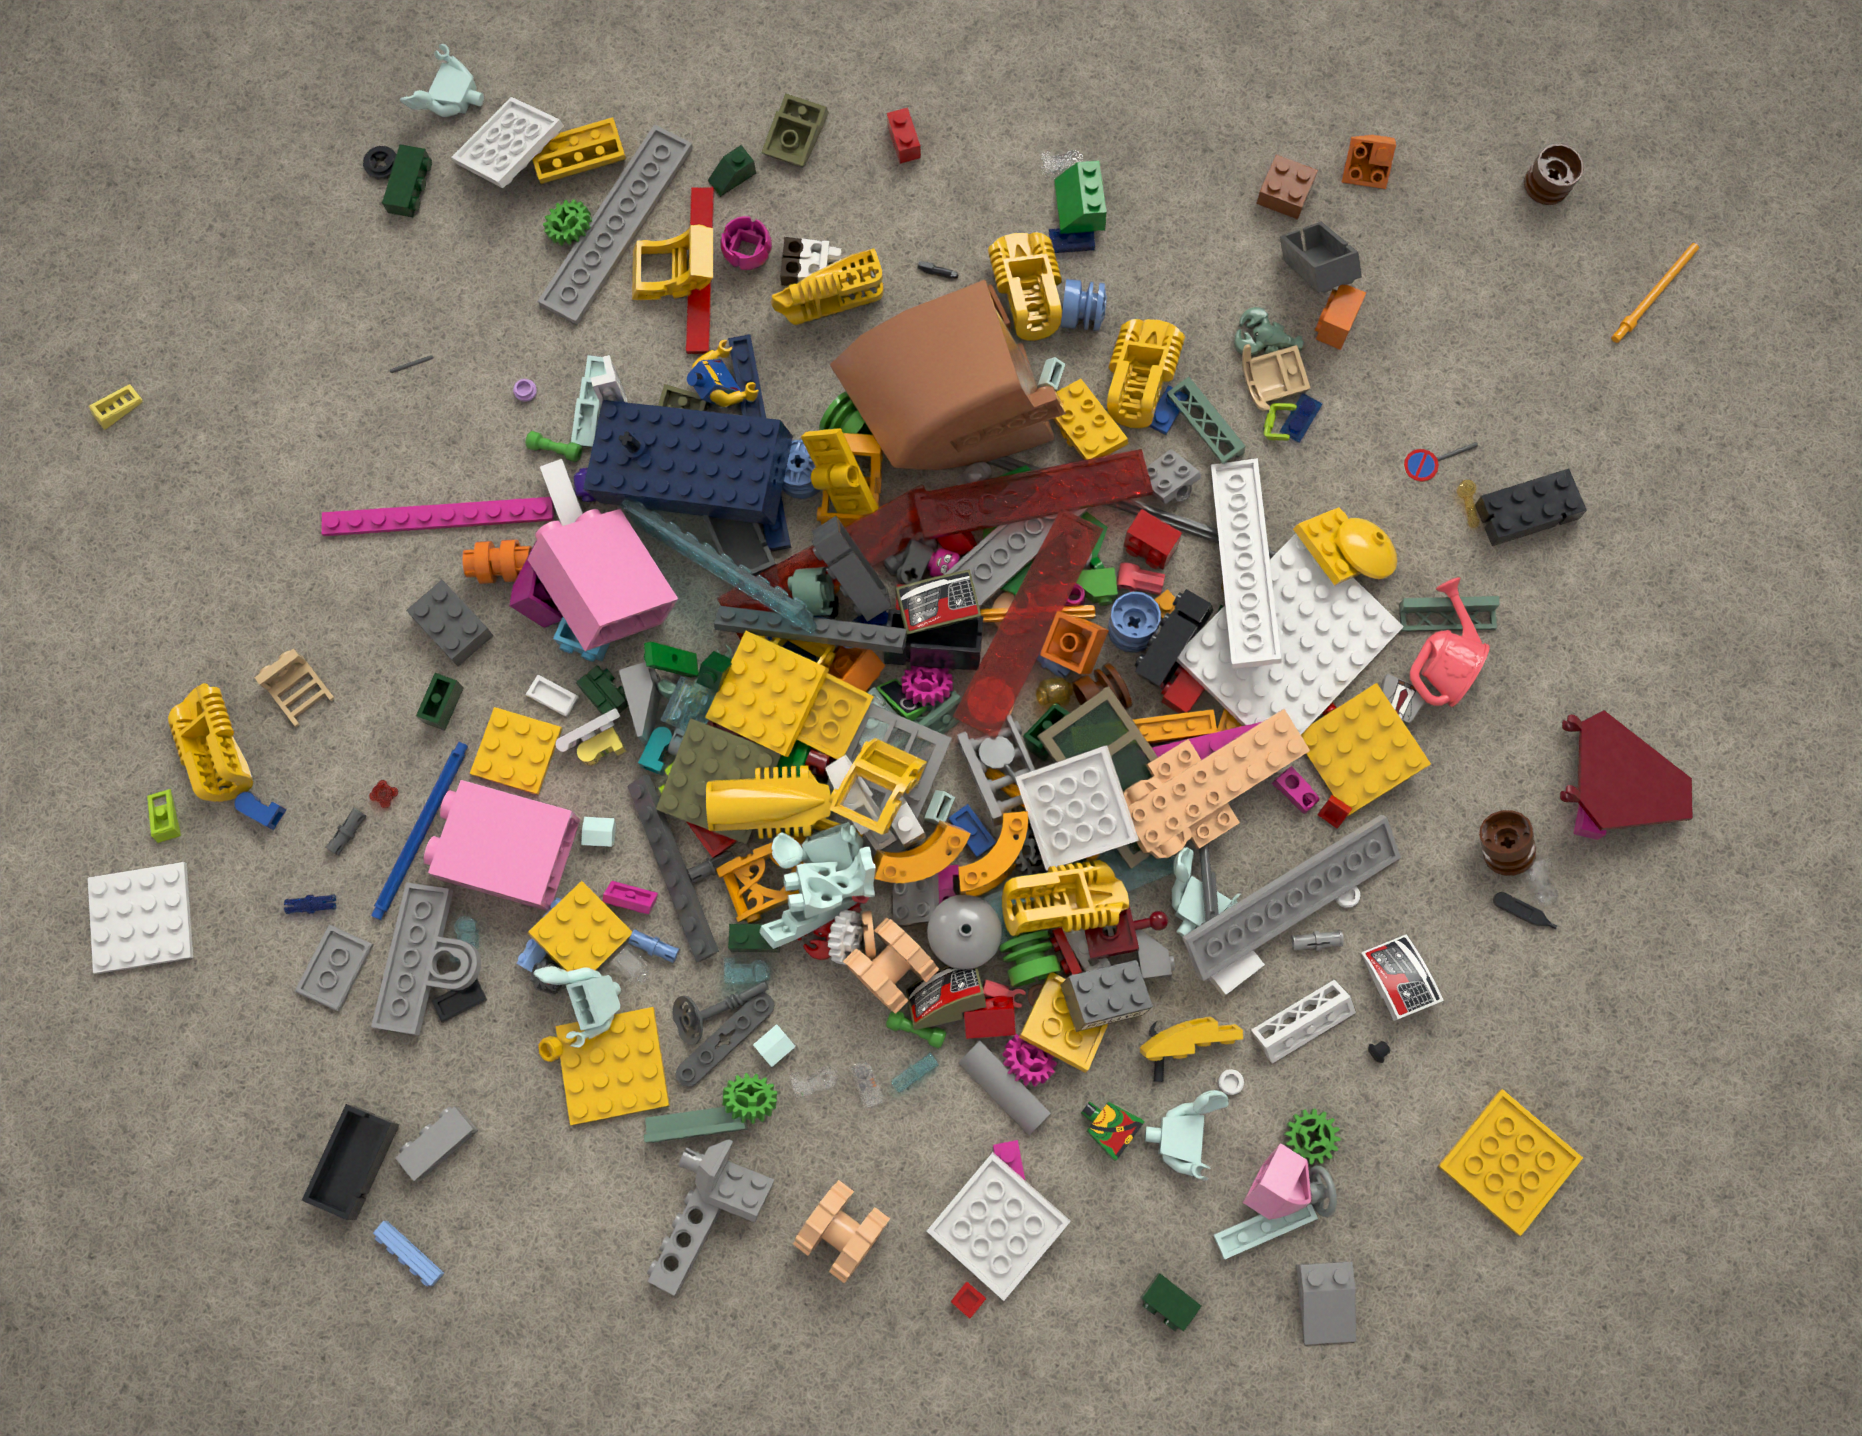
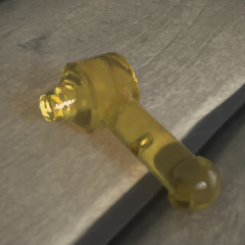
M1463 480L1457 487V494L1464 499L1469 527L1476 528L1480 524L1473 500L1476 485L1471 480Z

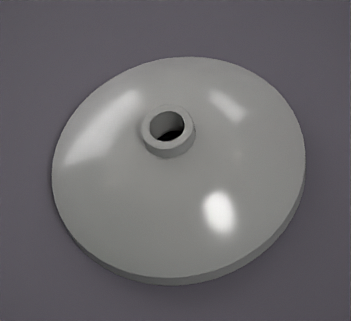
M956 895L941 902L931 914L927 926L928 942L935 956L944 964L956 969H973L985 964L994 956L1001 942L1002 928L997 913L986 901L972 895ZM962 926H969L970 933H963L961 930Z

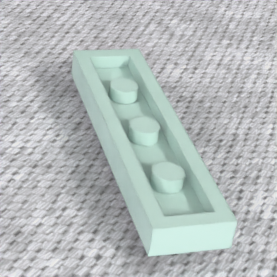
M1312 1204L1295 1213L1271 1220L1259 1214L1213 1236L1223 1259H1227L1314 1221L1318 1217Z

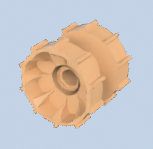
M886 917L874 929V932L887 947L873 961L860 950L855 949L843 962L891 1012L896 1014L909 1000L895 984L909 970L927 983L939 968L903 929Z
M838 1180L805 1222L796 1236L793 1245L809 1256L819 1242L824 1239L841 1252L829 1272L845 1284L880 1236L890 1218L874 1207L862 1224H859L843 1212L854 1191Z

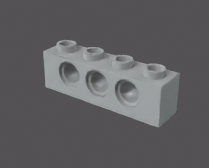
M697 1187L694 1191L690 1190L684 1201V1204L687 1206L683 1214H677L672 1224V1227L675 1229L671 1237L666 1236L659 1249L662 1251L659 1260H654L647 1272L650 1275L647 1282L673 1296L678 1295L722 1210L703 1202ZM695 1209H700L703 1213V1220L699 1224H695L691 1220V1213ZM684 1232L688 1233L691 1237V1243L686 1248L682 1247L679 1243V1236ZM670 1256H675L679 1261V1266L675 1271H671L667 1267V1260Z

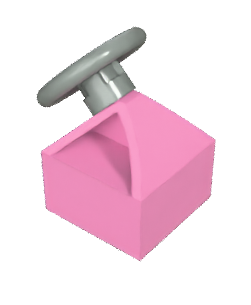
M1280 1143L1262 1164L1243 1203L1269 1220L1290 1215L1310 1204L1313 1205L1316 1212L1322 1217H1330L1336 1210L1337 1194L1333 1179L1324 1167L1317 1165L1309 1171L1308 1161ZM1320 1175L1323 1177V1179H1324V1181H1325V1183H1326V1185H1327V1188H1326V1186L1322 1183V1180H1321V1178H1320ZM1329 1198L1328 1208L1324 1209V1199Z

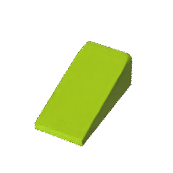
M171 789L148 795L151 837L157 843L181 836ZM166 796L167 804L155 807L153 800Z

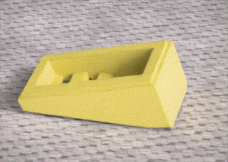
M129 384L89 405V408L98 423L106 430L141 404L143 400ZM128 392L132 395L130 396L132 400L129 402L124 397ZM119 399L123 403V405L119 406V404L116 402ZM113 405V407L115 408L112 411L109 408V406Z

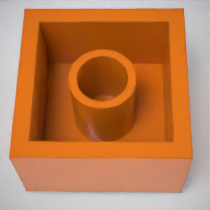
M1343 284L1339 285L1337 290L1332 289L1314 330L1318 332L1316 340L1341 350L1366 292Z

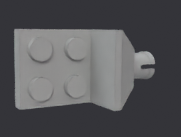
M728 1139L708 1147L705 1154H700L690 1148H686L681 1157L679 1167L697 1174L695 1183L703 1202L756 1222L772 1189L774 1179L729 1162L733 1144L732 1140Z

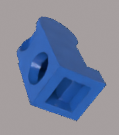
M242 792L235 799V807L238 811L272 830L275 829L286 809L274 802H271L269 807L265 806L257 796L249 792Z

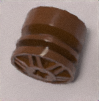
M1565 144L1546 146L1526 172L1524 187L1528 195L1534 201L1543 205H1555L1562 202L1582 177L1584 164L1580 154Z
M1110 663L1104 664L1102 671L1098 668L1094 670L1096 682L1088 675H1084L1072 682L1073 691L1080 705L1108 686L1124 709L1127 710L1133 705L1125 681ZM1105 700L1086 715L1092 724H1101L1111 717L1108 707L1112 710L1113 708Z
M1501 810L1492 813L1483 821L1480 826L1479 837L1487 867L1503 876H1515L1524 873L1532 867L1536 859V846L1533 827L1527 817L1513 810Z

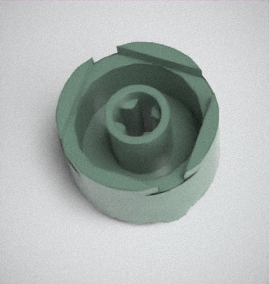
M826 567L797 569L794 575L788 578V588L792 591L793 596L791 602L793 614H798L799 616H820L832 613L833 607H829L830 601H834V584L829 574L826 575Z

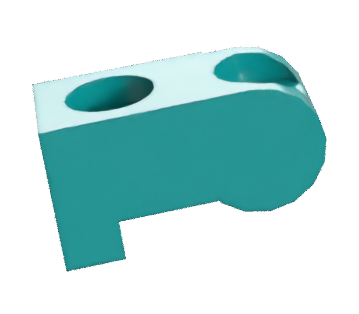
M658 727L652 732L638 762L641 768L663 776L664 770L667 768L662 761L673 737L668 728Z

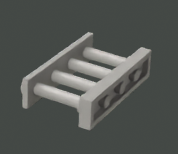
M1011 714L1006 716V728L977 739H969L966 731L957 735L959 748L994 827L1002 824V815L1005 811L1020 806L1024 802L1021 795L1003 802L1000 800L996 802L993 795L996 793V790L1015 782L1010 774L994 781L986 779L984 773L987 772L986 769H989V767L981 759L978 760L975 754L981 743L991 736H1002L1005 738L1011 736L1016 746L1014 748V759L1021 757L1025 769L1015 772V775L1020 776L1035 770L1020 737L1022 734L1021 727L1018 721H1013Z

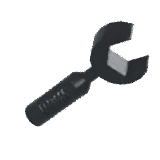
M1157 1021L1150 1027L1151 1038L1157 1035V1032L1154 1030ZM1163 1056L1162 1060L1154 1061L1153 1082H1163L1165 1056Z

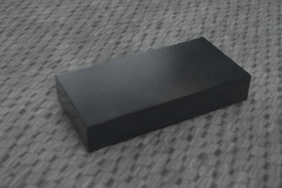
M476 979L465 989L451 990L431 1001L441 1023H444L483 1003L487 998L478 979Z

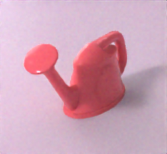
M1460 577L1439 585L1436 590L1444 592L1451 599L1463 628L1462 636L1453 634L1449 630L1432 634L1426 640L1410 670V680L1419 695L1428 704L1433 706H1442L1446 703L1450 707L1455 706L1475 681L1489 653L1490 646L1486 643L1482 644L1458 595ZM1420 671L1421 675L1431 682L1441 696H1434L1429 692L1420 679Z

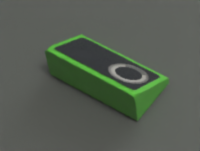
M896 678L876 688L886 702L901 717L914 721L927 709L926 706H922L920 701L913 704V698L907 700L906 693H902V684Z

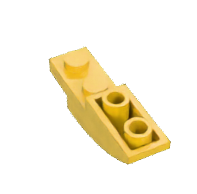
M1212 1017L1197 1018L1174 1025L1158 1033L1140 1047V1053L1150 1061L1162 1060L1163 1056L1182 1059L1186 1058L1187 1054H1195V1044L1201 1047L1210 1046L1211 1042L1234 1044L1235 1040L1243 1039V1029L1236 1024L1218 1026V1021Z

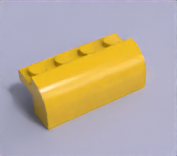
M612 117L558 133L532 160L541 184L626 160V156L614 118Z

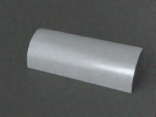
M981 1041L959 1062L966 1072L1028 1135L1051 1114L1020 1081H1015L1013 1074L1007 1073L1009 1070Z

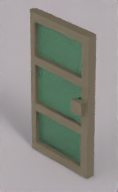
M1109 686L1103 688L1101 692L1037 736L1055 763L1107 746L1123 792L1138 781L1148 780L1153 777L1146 764L1158 758V756ZM1137 842L1115 848L1129 869H1132L1151 855L1149 852L1143 853Z

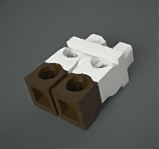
M784 237L780 273L781 286L797 284L808 275L828 266V263H835L841 260V248L829 247V241L822 240L821 242Z

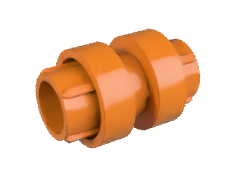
M517 539L502 540L499 548H495L492 541L476 542L474 549L463 551L464 574L466 578L476 577L479 584L496 583L497 576H503L505 582H515L532 547L520 546Z

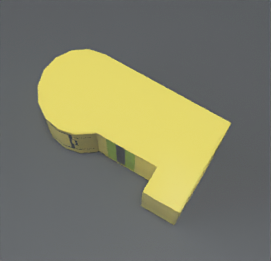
M611 727L582 742L577 748V755L584 764L594 765L601 757L612 751L618 756L626 752L617 732Z

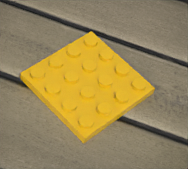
M745 631L731 661L732 665L721 689L716 693L705 718L783 756L789 757L829 668L751 632Z
M1377 683L1311 724L1301 734L1310 750L1306 753L1332 794L1352 808L1348 816L1431 765Z
M654 1007L614 1014L610 1028L591 1039L586 1038L581 1047L570 1046L577 1041V1036L571 1039L566 1038L567 1034L571 1031L580 1033L585 1031L580 1029L578 1022L556 1026L557 1038L562 1044L563 1050L560 1060L571 1126L670 1106Z
M1500 1089L1440 1162L1438 1167L1517 1236H1521L1583 1157L1507 1092Z

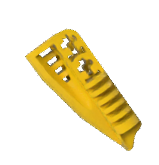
M1038 232L1031 234L1013 233L998 238L989 246L988 254L998 292L1007 294L1017 336L1027 341H1036L1052 335L1061 324L1062 309L1056 286L1061 283L1062 278L1051 239Z
M872 248L851 254L808 275L799 283L789 285L783 291L773 294L771 297L772 307L775 311L783 314L791 324L799 325L806 321L810 322L813 319H820L821 317L834 315L838 312L841 313L845 310L880 300L884 294L883 275L875 249ZM871 271H873L875 277H871ZM875 287V289H877V293L873 294V292L870 291V288ZM862 290H864L865 297H862ZM853 293L855 295V299L851 300L849 294Z
M1133 319L1121 325L1109 363V370L1114 373L1108 393L1107 408L1109 415L1115 422L1129 428L1139 429L1152 424L1163 383L1173 380L1185 340V335L1173 324L1161 320L1143 321Z
M203 683L194 688L182 703L171 709L168 723L176 743L175 746L178 750L180 762L183 766H186L191 786L196 796L202 800L223 802L235 799L242 792H248L253 786V780L248 764L233 738L234 730L229 720L220 688L209 687L208 684ZM221 786H228V788L219 789Z
M808 765L800 766V776H797L796 766H791V777H788L787 766L782 767V777H779L778 767H773V778H770V769L765 767L764 778H761V768H756L755 778L708 781L706 785L709 831L758 829L759 839H764L765 828H767L768 838H773V828H776V836L782 832V828H785V834L791 837V827H794V836L799 837V827H803V836H812V830L817 821L830 816L831 810L829 808L832 803L829 802L831 796L829 785L818 783L809 771Z
M1101 860L1086 861L1082 864L1074 863V865H1058L1057 868L1049 866L1048 873L1015 877L1008 880L1002 892L1004 922L1012 936L1055 927H1063L1065 932H1071L1072 929L1073 931H1079L1080 929H1089V927L1093 929L1098 926H1114L1119 922L1120 912L1129 908L1128 893L1124 884L1115 877L1113 870ZM1016 899V903L1012 904L1011 900Z

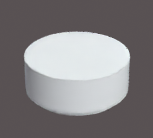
M1355 886L1335 900L1340 906L1351 908L1359 902L1360 891Z
M1229 1069L1221 1073L1218 1085L1223 1093L1235 1095L1242 1090L1244 1079L1238 1071Z

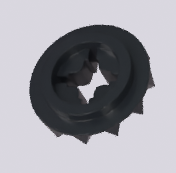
M387 146L374 147L365 154L363 167L370 177L373 176L377 180L382 177L387 179L388 175L391 174L397 154ZM375 159L380 161L385 160L386 166H378L377 161Z

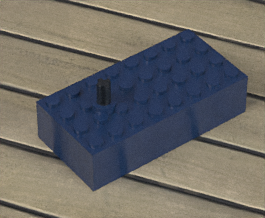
M603 400L583 489L599 503L698 516L708 515V517L775 525L793 435L783 422L778 419Z

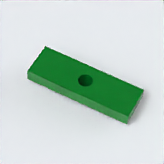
M651 641L644 643L646 667L690 678L698 676L696 653Z

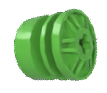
M846 391L836 397L829 405L819 425V430L841 428L843 433L859 434L861 432L862 434L872 435Z
M1047 930L1023 933L999 946L1001 953L1012 952L1003 957V962L1016 963V966L1007 971L1011 987H1019L1036 982L1035 977H1038L1039 981L1046 979L1048 973L1051 972L1055 974L1061 972L1056 955L1044 956V952L1053 947L1052 942L1040 943L1050 937Z

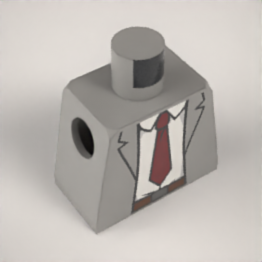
M1387 674L1382 680L1380 688L1405 726L1408 727L1425 700L1419 695L1413 684Z

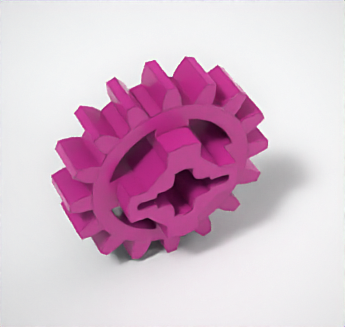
M911 666V671L905 670V676L901 678L902 693H906V699L913 698V704L920 701L924 707L928 702L935 706V701L937 700L943 703L944 697L949 698L950 691H953L952 674H949V669Z
M1017 1034L1006 1044V1050L1002 1053V1056L1007 1059L1003 1065L1010 1066V1070L1007 1073H1014L1016 1075V1082L1023 1079L1024 1085L1027 1086L1031 1081L1035 1087L1040 1082L1044 1084L1055 1072L1053 1069L1057 1062L1052 1060L1054 1056L1019 1038Z

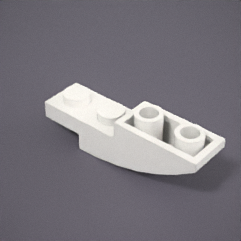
M847 755L842 756L825 768L834 789H839L852 766ZM858 776L843 806L878 822L882 813L871 798L872 792L862 777ZM852 821L860 834L866 835L876 851L877 849H883L898 839L892 827H890L888 833L881 835Z

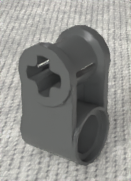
M914 539L909 541L896 574L901 584L907 585L920 581L933 554V548ZM911 570L910 573L913 575V578L907 579L908 576L905 575V571Z

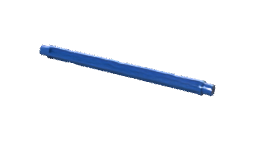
M458 742L455 749H452L398 860L374 904L375 908L371 914L372 917L381 920L385 911H388L444 796L466 756L464 755L468 748L466 744Z

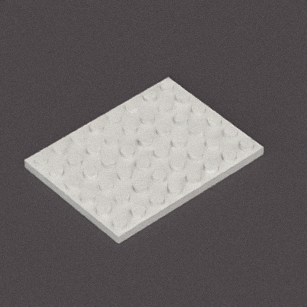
M1295 533L1270 559L1282 663L1232 669L1226 605L1186 644L1176 661L1242 726L1265 721L1277 712L1285 709L1301 735L1404 626L1354 578L1334 586Z

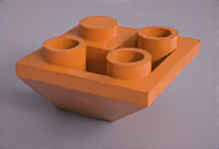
M1378 135L1351 137L1342 183L1386 189L1396 148L1395 138Z

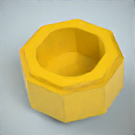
M548 1036L543 1038L538 1044L539 1054L544 1061L553 1062L558 1060L563 1054L562 1044L557 1037Z

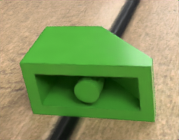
M1115 568L1067 572V584L1075 583L1082 586L1085 597L1092 603L1107 606L1117 600Z

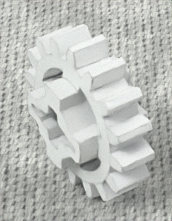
M840 911L839 916L835 917V922L830 927L831 933L829 934L828 947L831 949L829 955L832 956L831 960L835 961V963L846 965L843 961L855 949L860 950L861 948L860 942L862 941L863 928L860 926L862 919H859L860 914L854 911Z

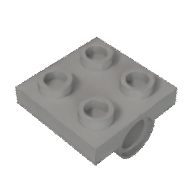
M1173 449L1167 451L1135 475L1139 483L1164 504H1167L1173 498L1179 502L1186 500L1192 492V484L1201 479L1200 471Z
M938 873L915 882L892 883L894 923L898 926H916V923L928 925L931 914L939 905Z

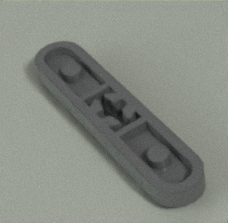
M760 993L748 1000L678 1066L676 1070L677 1081L686 1087L694 1086L701 1081L772 1014L775 1007L772 997L767 993ZM735 1030V1033L729 1039L731 1042L729 1046L723 1044L718 1049H715L719 1042H721L719 1036L722 1033L728 1035Z

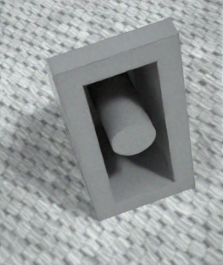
M1136 930L1140 950L1136 951L1143 979L1152 980L1170 977L1172 971L1175 970V962L1173 956H1169L1168 949L1144 931Z

